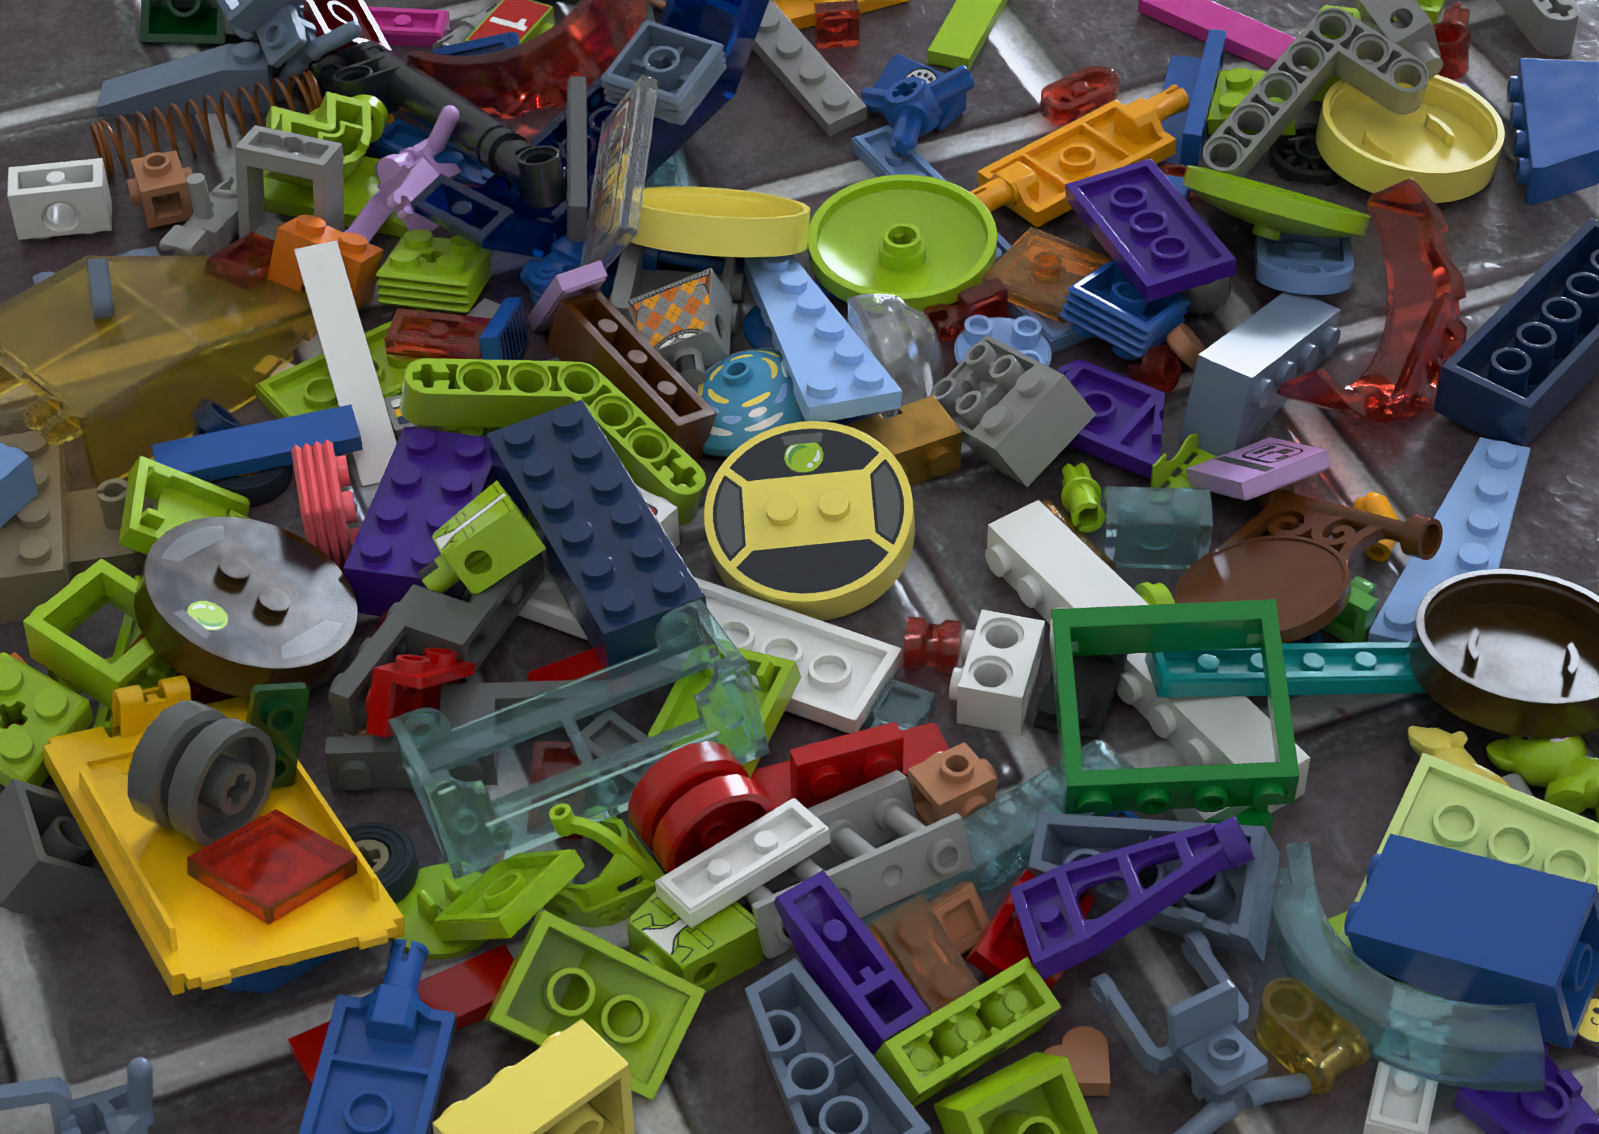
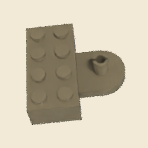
M59 428L0 436V443L9 447L19 448L29 456L33 464V474L39 493L0 528V624L25 620L37 606L45 604L65 588L73 577L85 572L101 558L119 570L133 569L145 564L146 554L118 544L127 481L114 478L102 482L98 488L70 492L69 469ZM144 496L142 512L148 507L154 509L155 500Z

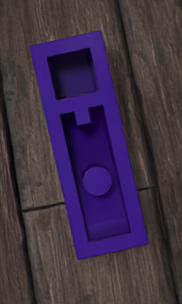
M824 870L775 898V907L806 972L872 1055L879 1050L884 1042L929 1015L930 1010Z

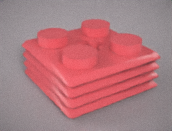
M327 439L323 445L317 441L313 446L305 443L302 449L295 444L291 453L306 540L325 553L344 574L343 567L359 532V527L349 529L348 524L358 522L352 490L342 492L341 488L351 486L346 455L335 457L333 443Z

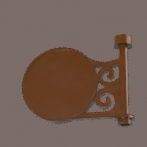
M1291 483L1260 495L1259 505L1262 511L1216 550L1204 555L1187 568L1176 583L1173 598L1175 604L1276 599L1282 644H1287L1319 631L1343 611L1350 599L1352 589L1350 568L1355 559L1366 548L1380 540L1389 539L1400 542L1401 550L1405 555L1422 560H1430L1436 555L1441 546L1443 528L1439 520L1419 514L1412 515L1404 522L1295 493ZM1268 529L1269 536H1260ZM1332 535L1333 539H1327V537Z

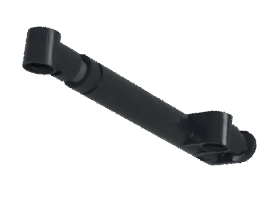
M364 41L325 54L312 64L310 71L317 81L322 97H325L326 92L347 97L362 94L371 95L384 104L388 114L401 110L431 131L441 110L448 105L455 106L459 111V119L448 143L495 175L506 178L522 189L524 203L529 207L548 208L556 206L566 199L567 193L560 152L557 148L552 146H533L521 134L382 44L375 41Z

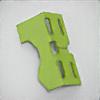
M1198 433L1190 434L1185 439L1179 452L1172 460L1166 461L1167 454L1164 453L1152 466L1151 488L1153 489H1150V496L1179 510L1199 491L1198 488L1190 486L1186 469L1217 457L1198 448ZM1192 453L1197 454L1188 465L1184 464ZM1176 468L1181 469L1182 471L1176 478L1171 476ZM1166 481L1170 482L1166 487L1169 489L1163 490L1161 493L1157 492ZM1175 488H1192V489H1193V490H1191V489L1185 490V491H1187L1188 493L1180 500V502L1174 500V499L1184 490V489H1179V490H1178V489H1175Z

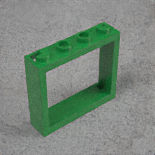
M1276 599L1051 609L1050 650L1065 814L1094 813L1095 816H1104L1110 812L1138 811L1146 815H1156L1164 813L1169 809L1195 808L1201 812H1217L1226 807L1254 806L1257 809L1268 810V805L1294 804L1299 781V769ZM1261 648L1275 762L1083 770L1073 656Z

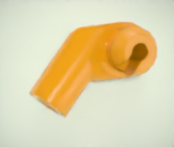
M1369 492L1366 496L1357 498L1353 504L1355 509L1399 520L1387 497L1377 492ZM1389 539L1380 540L1365 549L1366 555L1374 561L1384 562L1390 557L1396 541Z

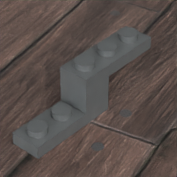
M542 552L481 593L472 594L469 603L413 584L402 600L390 607L384 623L373 637L367 638L362 643L358 656L344 674L340 673L333 680L328 699L332 706L335 730L352 736L358 733L368 719L365 701L367 693L371 688L373 668L395 662L397 655L421 656L424 655V649L430 647L452 649L458 652L457 659L475 663L476 672L545 579ZM473 675L457 680L468 683Z
M606 679L441 684L438 733L393 735L387 738L376 735L326 737L325 759L331 791L498 785L499 742L501 735L580 733L608 709Z

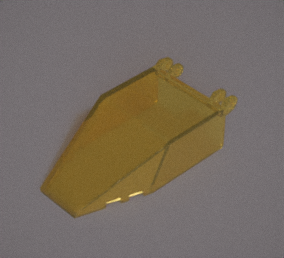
M86 256L0 304V397L22 384H25L40 397L37 398V401H32L30 405H27V409H24L25 413L22 415L24 417V424L34 431L36 429L38 431L41 430L42 433L40 435L43 436L42 439L52 446H58L59 444H64L65 441L69 442L82 436L92 481L99 486L106 480L114 478L124 479L129 476V471L140 455L154 460L152 444L192 437L197 423L192 418L191 413L202 399H211L232 413L257 398L255 384L268 379L279 366L285 368L294 359L293 350L303 340L311 341L318 331L306 289L302 292H297L267 279L271 256ZM106 258V261L109 263L114 316L108 319L93 320L87 289L86 264L89 259Z

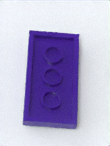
M1151 158L1065 184L1066 201L1147 302L1166 298L1172 294L1210 284L1216 280L1236 274V258Z

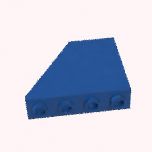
M1520 58L1517 76L1510 75L1508 79L1507 102L1512 103L1510 129L1515 130L1513 157H1519L1516 166V185H1522L1524 188L1525 204L1536 205L1599 184V62Z

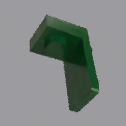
M302 682L255 685L251 689L246 723L266 733L271 738L276 753L275 776L271 788L293 786L310 693L307 686Z

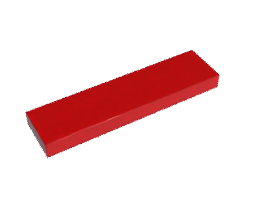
M503 944L421 980L417 992L421 997V1001L430 1008L455 1012L457 1031L486 1017L514 958L506 945ZM330 1021L288 1039L290 1052L310 1088L313 1084Z

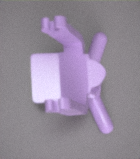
M448 105L441 110L429 138L413 147L401 150L397 155H388L377 162L376 172L381 182L377 187L380 191L367 202L345 232L360 234L369 243L394 210L398 213V217L403 220L409 231L423 229L433 233L455 216L456 211L446 195L452 191L449 183L462 172L455 163H436L434 157L445 149L459 119V111L455 106Z

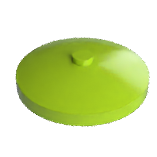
M1187 165L1182 182L1185 187L1216 208L1253 224V234L1277 241L1280 239L1281 232L1318 238L1365 236L1371 216L1325 200L1198 166Z
M910 174L887 175L857 182L827 199L818 208L809 225L808 258L815 277L829 292L855 306L873 311L915 313L952 304L977 289L988 277L996 261L997 229L988 208L966 189L934 177Z

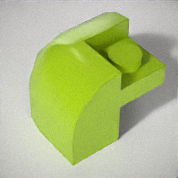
M326 92L316 117L271 106L266 117V128L342 143L344 181L358 168L369 146L372 135L371 102ZM263 169V176L265 178L313 188V180Z

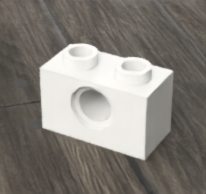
M103 158L9 167L7 197L18 240L47 239L53 236L94 234L112 230V200Z

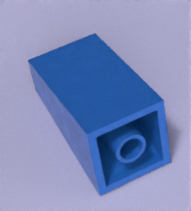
M1390 833L1382 853H1376L1369 863L1366 876L1367 886L1360 901L1351 904L1345 918L1344 932L1349 938L1356 961L1548 1042L1571 1049L1599 982V892L1597 885Z

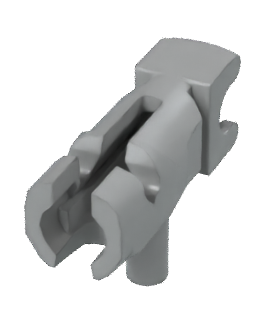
M194 173L186 178L194 213L183 226L174 225L159 244L161 251L175 250L174 261L167 270L169 280L189 286L202 285L216 269L214 259L239 236L237 188L231 190V186L234 183L232 176H229L216 186L210 193L208 192L206 179L203 174Z

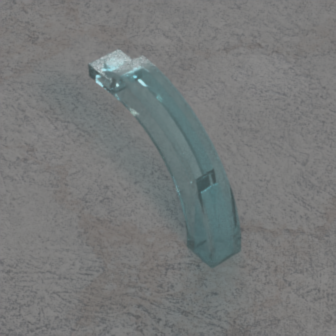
M1310 842L1286 844L1288 868L1277 870L1279 888L1274 891L1271 911L1272 931L1278 955L1288 978L1300 997L1318 1018L1337 1035L1362 1052L1389 1066L1421 1078L1476 1090L1503 1092L1545 1091V1051L1535 1003L1485 1005L1452 1001L1424 994L1382 975L1354 954L1339 938L1327 920L1316 889Z

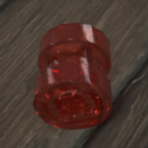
M908 616L904 639L903 669L921 670L924 666H936L940 672L953 673L954 668L959 667L962 621L944 620L941 624H931L924 617Z

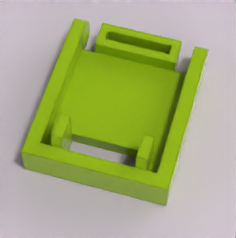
M140 455L129 471L118 544L148 555L151 547L164 533L185 522L207 517L250 519V517H247L250 501L242 495ZM144 496L155 500L154 509L148 507L142 512Z
M711 641L694 647L649 731L648 737L669 752H673L690 743L706 741L726 745L749 774L750 778L801 679L796 661ZM724 668L754 675L757 678L761 691L718 680Z

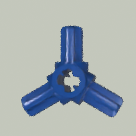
M961 65L928 84L923 78L907 77L894 83L888 90L866 87L861 91V101L867 106L868 112L884 114L885 119L893 128L889 144L893 153H900L902 157H907L912 154L913 148L916 147L918 137L929 133L939 123V116L942 114L940 107L972 90L975 82L967 67Z

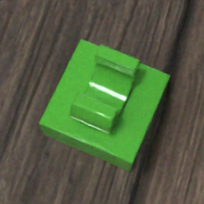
M1356 576L1351 581V595L1346 607L1332 622L1322 628V630L1347 643H1365L1368 641L1369 631L1374 623L1378 599L1371 596L1376 590L1377 585L1360 576Z

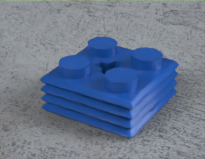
M1111 260L1067 288L1069 294L1064 297L1067 302L1062 304L1064 310L1059 312V315L1063 320L1071 323V328L1075 333L1088 338L1097 337L1112 345V351L1119 357L1136 360L1164 342L1167 338L1166 335L1181 322L1185 321L1183 315L1188 312L1186 307L1191 303L1188 298L1178 293L1147 302L1116 262Z

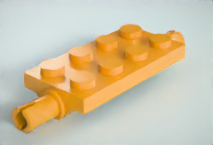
M1173 84L1168 89L1147 100L1141 97L1127 105L1114 100L977 171L978 188L970 191V193L981 200L990 212L1005 205L1038 228L1073 209L1066 201L1065 184L1149 158L1155 164H1158L1176 154V138L1164 131L1161 122L1180 112H1185L1189 108V97L1183 88L1178 89V85Z

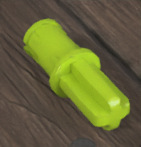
M1081 462L1075 467L1068 463L1062 469L1064 476L1061 492L1062 504L1070 512L1074 527L1078 524L1079 531L1087 533L1096 531L1102 526L1105 519L1104 510L1100 505L1102 499L1101 488L1092 479L1089 468Z

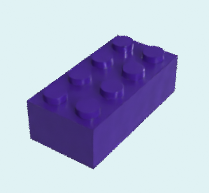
M404 426L343 567L344 575L350 583L356 598L357 613L386 617L390 607L394 603L400 602L413 584L428 589L417 572L441 555L432 538L433 534L485 489L496 482L487 437ZM460 580L443 594L462 600L467 587Z

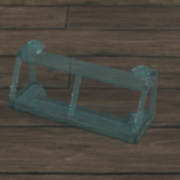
M701 599L673 609L662 617L655 630L657 648L451 728L446 716L434 708H419L388 720L402 764L454 880L508 859L517 853H523L563 837L556 833L549 817L550 809L557 804L566 803L571 807L574 816L587 818L595 822H600L627 811L634 787L648 769L668 753L690 743L713 741L726 745L741 765L770 753L748 662ZM718 647L720 648V650L726 658L721 659ZM711 668L714 670L710 683L701 692L693 695L699 715L698 719L593 760L576 724L577 719L704 669ZM560 726L565 728L582 763L580 766L491 801L481 780L474 782L459 781L452 777L448 771Z

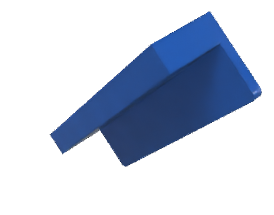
M1209 28L1202 59L1178 55L1171 56L1162 91L1176 84L1178 89L1183 88L1186 91L1190 104L1185 112H1180L1161 122L1164 131L1176 138V154L1156 164L1158 167L1186 170L1187 165L1199 167L1208 131L1207 119L1220 70H1223L1227 35L1225 30Z

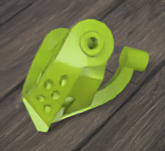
M566 803L557 804L550 809L549 817L559 836H568L575 833L588 837L604 846L614 855L599 877L586 884L567 883L544 906L546 911L574 925L590 928L610 926L629 919L656 891L655 881L665 875L634 833L626 827L623 820L606 811L596 810L590 812L586 818L574 816L571 807ZM637 877L635 886L619 892L618 886Z

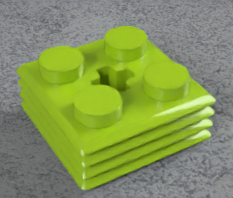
M423 229L407 231L376 273V276L379 277L376 284L380 286L376 291L380 295L377 301L382 305L466 314L470 311L493 274L490 271L493 265L490 262L492 255L489 253L492 246L488 243L478 242V238L473 235L461 234L453 236L451 239L432 237L430 231Z
M3 652L0 653V784L7 787L13 779L41 787L50 775L44 764L43 745H48V738L86 730L93 722L94 716L92 715L91 706L87 698ZM25 721V724L20 726L18 724H14L13 722Z

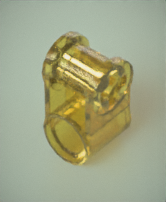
M1286 977L1277 978L1269 982L1264 988L1254 1030L1256 1041L1292 1074L1302 1073L1308 1076L1312 1085L1310 1091L1312 1094L1318 1096L1325 1095L1333 1088L1334 1079L1350 1067L1359 1068L1367 1063L1370 1058V1050L1362 1033L1354 1024L1342 1018L1320 999L1307 984L1298 979Z

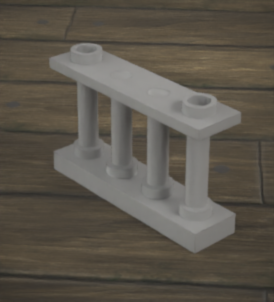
M898 770L809 808L808 810L830 829L831 843L736 902L740 905L748 902L751 905L763 953L768 959L774 958L795 948L775 907L774 900L777 896L796 885L775 894L772 891L797 880L803 882L824 868L850 857L852 860L824 872L858 917L862 918L972 868L973 863L963 818L958 813H955L928 826L922 824L917 820L908 777ZM898 835L901 836V838L877 849L873 847Z

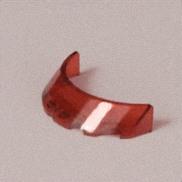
M581 0L564 19L548 31L523 44L498 52L473 56H447L413 50L407 55V58L411 64L488 114H498L502 119L525 117L524 112L547 106L556 109L566 105L567 80H570V76L586 77V92L601 80L603 74L637 32L641 21L644 22L647 0Z
M1411 178L1372 194L1367 202L1381 243L1388 292L1384 332L1373 360L1361 376L1344 388L1325 369L1319 368L1280 384L1277 394L1300 403L1368 421L1384 423L1412 418L1435 405L1441 366L1466 342L1467 326L1460 319L1459 300L1466 297L1463 274L1451 261L1443 237L1444 233L1450 231L1445 218L1436 204Z

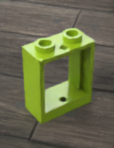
M102 558L85 572L76 575L65 588L45 604L37 606L30 616L23 620L30 657L110 710L113 689L137 684L140 685L142 690L157 687L159 680L174 677L179 673L152 649L145 637L111 664L68 636V634L107 603L136 620L134 598L139 582Z

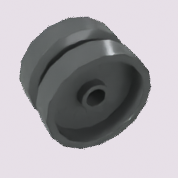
M180 701L168 707L147 727L134 750L128 771V798L134 812L167 830H175L185 838L206 848L227 846L240 838L255 822L268 799L275 776L276 757L271 738L261 729L237 718H227L220 711L198 701Z

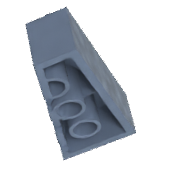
M1283 292L1200 353L1179 441L1184 443L1190 434L1198 433V448L1217 457L1247 446L1321 361L1334 352L1341 335V330L1336 328L1341 309L1305 294Z
M1038 813L1028 867L1034 875L1039 876L1066 863L1209 823ZM1240 825L1256 860L1236 869L1222 870L1144 924L1183 937L1185 934L1198 929L1206 936L1210 946L1264 963L1280 852L1265 826ZM1181 858L1141 869L1138 875L1143 888H1150L1183 866ZM1113 880L1085 889L1079 898L1085 892H1088L1096 898L1092 907L1109 912L1124 901L1129 890L1126 882Z
M796 958L745 988L755 1032L795 1134H932L930 1127Z

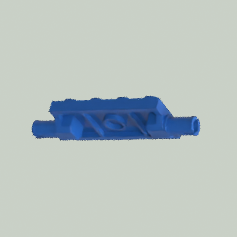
M406 939L393 941L383 983L376 986L374 992L362 998L337 994L299 1134H430L457 1027V1018L455 1012L432 1009L421 1001L417 990L423 967L429 954L428 948L424 944L412 940L409 953L405 954Z

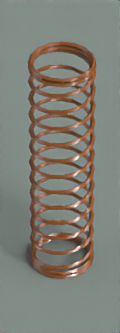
M307 70V72L303 71L301 80L296 75L291 74L288 78L287 92L283 83L274 78L271 82V96L266 87L257 82L254 86V101L248 90L240 86L237 90V105L230 93L223 90L220 94V110L214 99L206 94L202 104L203 115L196 102L189 98L185 107L186 120L179 107L171 103L168 109L169 125L161 110L154 107L151 111L152 131L144 115L137 111L134 115L135 136L127 120L119 115L116 122L118 142L108 122L103 119L101 122H92L90 127L97 157L103 158L107 179L109 177L113 178L115 171L110 148L103 130L105 125L115 146L123 172L128 174L121 134V120L129 133L137 157L141 158L143 157L139 135L138 115L147 130L154 151L160 152L155 119L157 112L165 127L172 149L177 151L180 160L173 124V107L183 124L193 156L197 157L198 154L190 119V103L200 119L210 152L214 153L215 149L208 122L207 99H209L217 114L227 147L231 149L232 144L225 118L224 95L227 96L234 109L242 136L244 137L247 132L242 114L241 91L245 93L252 107L258 126L263 127L258 102L259 86L264 92L270 107H276L275 83L277 82L286 98L290 111L295 112L292 96V78H294L302 91L308 113L320 108L322 103L317 81L310 70Z

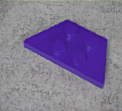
M1081 359L1061 366L1057 371L1066 376L1096 413L1068 446L1151 479L1152 466L1160 458L1165 392Z

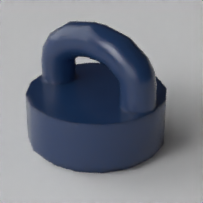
M202 399L191 413L192 418L197 423L193 430V436L202 435L206 432L212 433L241 427V423L231 412L211 399Z

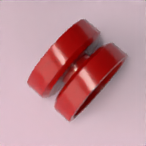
M706 741L690 743L670 752L650 767L634 787L628 803L629 823L644 843L653 851L654 857L668 874L686 861L688 862L775 808L753 779L749 778V774L726 745Z

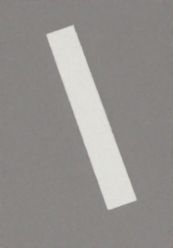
M337 240L294 249L339 407L352 405L361 435L363 450L353 452L361 484L366 486L379 483L397 442Z

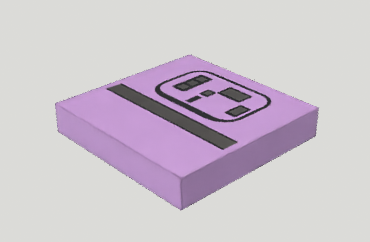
M1269 437L1187 468L1186 471L1189 484L1194 486V488L1247 501L1325 471L1330 467L1326 449Z

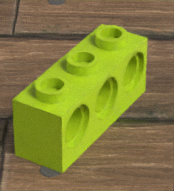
M1028 957L887 1040L873 1057L911 1105L916 1107L1038 1032L1056 1014L1061 1005Z

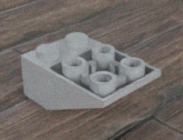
M988 335L966 352L964 359L946 378L935 384L931 394L928 396L934 395L962 431V441L1000 472L1025 487H1028L1096 415L1065 375Z

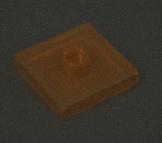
M1030 227L982 276L981 290L1064 324L1066 321L1061 318L1059 312L1064 310L1062 304L1067 302L1064 298L1069 294L1067 288L1113 259Z

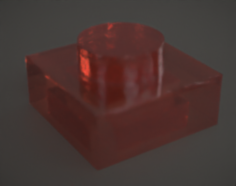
M857 0L814 3V40L816 49L859 46L860 9Z

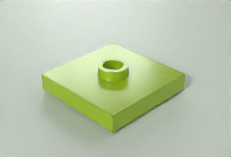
M570 849L504 854L434 919V923L431 926L441 941L511 938L573 879L585 865L576 850Z

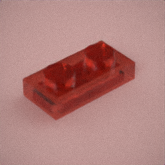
M397 308L384 339L386 354L423 359H482L479 338L492 318Z

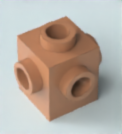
M177 151L155 152L145 157L131 159L134 178L126 180L132 207L141 205L148 229L189 220L193 212L186 178L193 173L190 166L182 168Z
M965 742L947 751L937 752L925 761L908 769V781L916 816L925 826L958 813L963 818L965 829L975 828L994 815L995 793L998 788L997 775L992 765L986 759H979Z

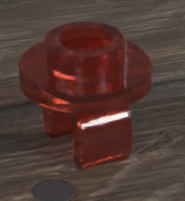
M1155 345L1143 356L1142 364H1130L1127 366L1130 379L1167 394L1179 382L1181 362L1170 346Z

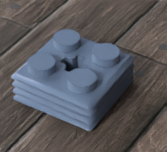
M645 21L601 77V80L604 81L602 86L605 88V100L623 106L630 97L629 110L662 119L670 124L684 125L727 68V65L724 64L726 59L723 57L725 52L722 51L724 46L723 44L652 21Z

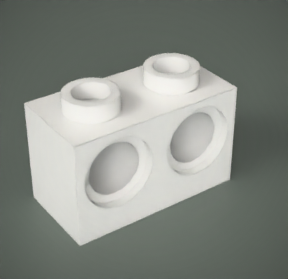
M981 610L976 629H967L964 635L961 650V661H965L964 667H955L951 677L949 699L957 701L956 723L1021 735L1043 658L1045 621Z

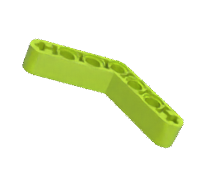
M424 358L411 362L405 369L400 411L407 421L419 426L504 428L555 410L561 406L583 400L635 485L655 496L667 499L671 504L678 507L679 526L690 523L696 517L706 481L703 469L590 364L571 361Z

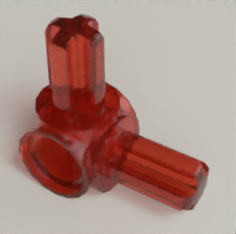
M1458 2L1452 3L1451 8L1445 9L1442 22L1433 25L1441 55L1440 58L1443 60V67L1437 75L1451 80L1460 78L1468 72L1469 47L1472 38L1467 28L1470 11L1469 9L1462 8L1461 3Z

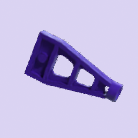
M1233 816L1214 826L1212 823L1063 864L1011 888L1010 893L1033 964L1044 980L1098 955L1222 870L1236 869L1256 860L1237 818ZM1181 858L1183 866L1150 888H1143L1138 875L1141 869ZM1113 880L1126 882L1129 891L1122 903L1097 919L1088 920L1084 918L1078 898L1085 889Z

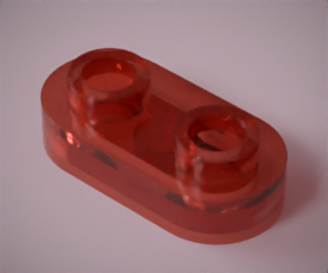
M1091 66L1057 80L1042 89L1040 112L1046 119L1055 124H1069L1117 100L1120 85L1119 75L1107 67Z

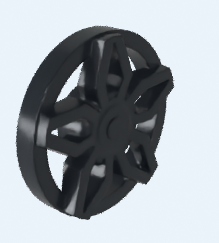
M1296 124L1295 135H1280L1269 148L1270 162L1279 172V177L1286 181L1296 180L1305 183H1323L1326 186L1334 185L1338 179L1342 178L1324 161L1317 148L1316 130L1318 124ZM1304 136L1298 140H1289L1294 137Z

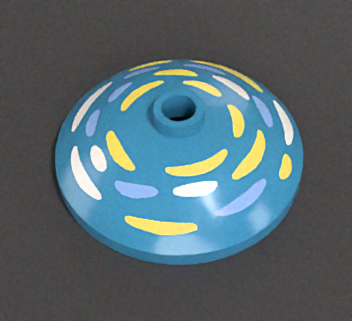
M774 348L744 350L733 353L726 359L705 368L706 380L694 388V390L717 414L709 438L703 446V453L729 457L739 446L764 431L785 424L805 422L793 393L791 376H786L782 365L783 357L780 351H776Z

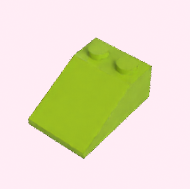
M543 910L536 914L484 1021L540 1048L549 1036L556 1032H563L583 1019L629 1063L632 1092L653 1101L706 990Z

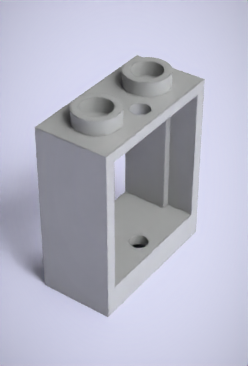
M254 125L235 146L240 245L272 254L277 228L286 223L265 218L263 169L313 180L314 216L323 219L327 226L345 232L343 144Z

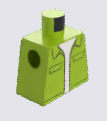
M496 481L435 531L432 538L441 555L419 570L417 574L429 590L443 594L461 580L469 591L476 595L541 553L546 547L524 514L500 483Z
M655 891L630 917L627 923L630 953L706 990L705 993L764 960L755 918L736 901L691 928L656 895Z

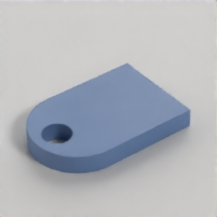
M1281 232L1280 239L1277 241L1256 235L1255 276L1263 285L1284 292L1305 295L1335 294L1346 291L1352 286L1354 259L1351 237L1318 238Z

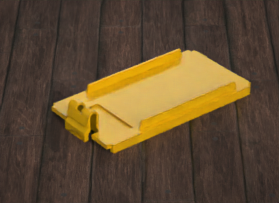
M180 675L161 679L158 681L157 687L143 690L139 684L113 689L111 704L113 717L110 718V738L103 726L50 737L48 738V745H43L44 764L172 995L185 993L184 983L188 990L197 987L205 990L232 983V978L283 965L284 967L294 965L303 960L357 946L361 950L388 943L389 938L395 939L404 936V916L299 760L297 761L293 786L271 788L268 799L255 822L240 838L225 847L206 848L185 838L175 830H167L134 812L128 798V771L134 750L147 727L163 710L180 701H191L190 686L186 676ZM236 697L205 705L220 711L227 718H237L246 722L249 699Z

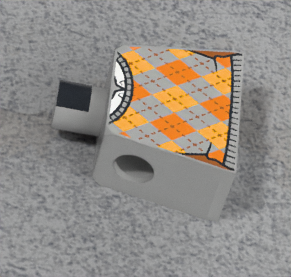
M712 268L627 301L636 329L693 389L705 382V368L729 356L732 299Z

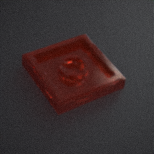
M277 809L270 811L187 857V874L268 925L357 873L356 855Z

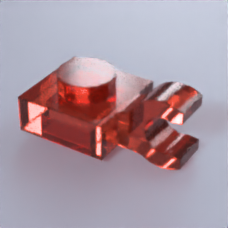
M996 277L957 293V305L939 303L927 306L923 310V326L928 328L937 324L936 339L939 342H945L964 330L966 319L973 315H983L988 318H1007L1009 287L999 277Z

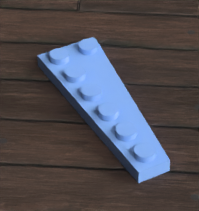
M793 255L744 257L746 281L757 307L761 309V317L765 326L770 327L772 331L774 348L776 351H780L783 357L782 365L786 376H791L793 393L805 421L828 422L901 408L902 390Z
M1480 437L1434 519L1440 521L1443 528V538L1438 552L1430 560L1410 558L1372 624L1368 642H1411L1418 606L1423 597L1433 587L1459 574L1485 569H1499L1531 448Z

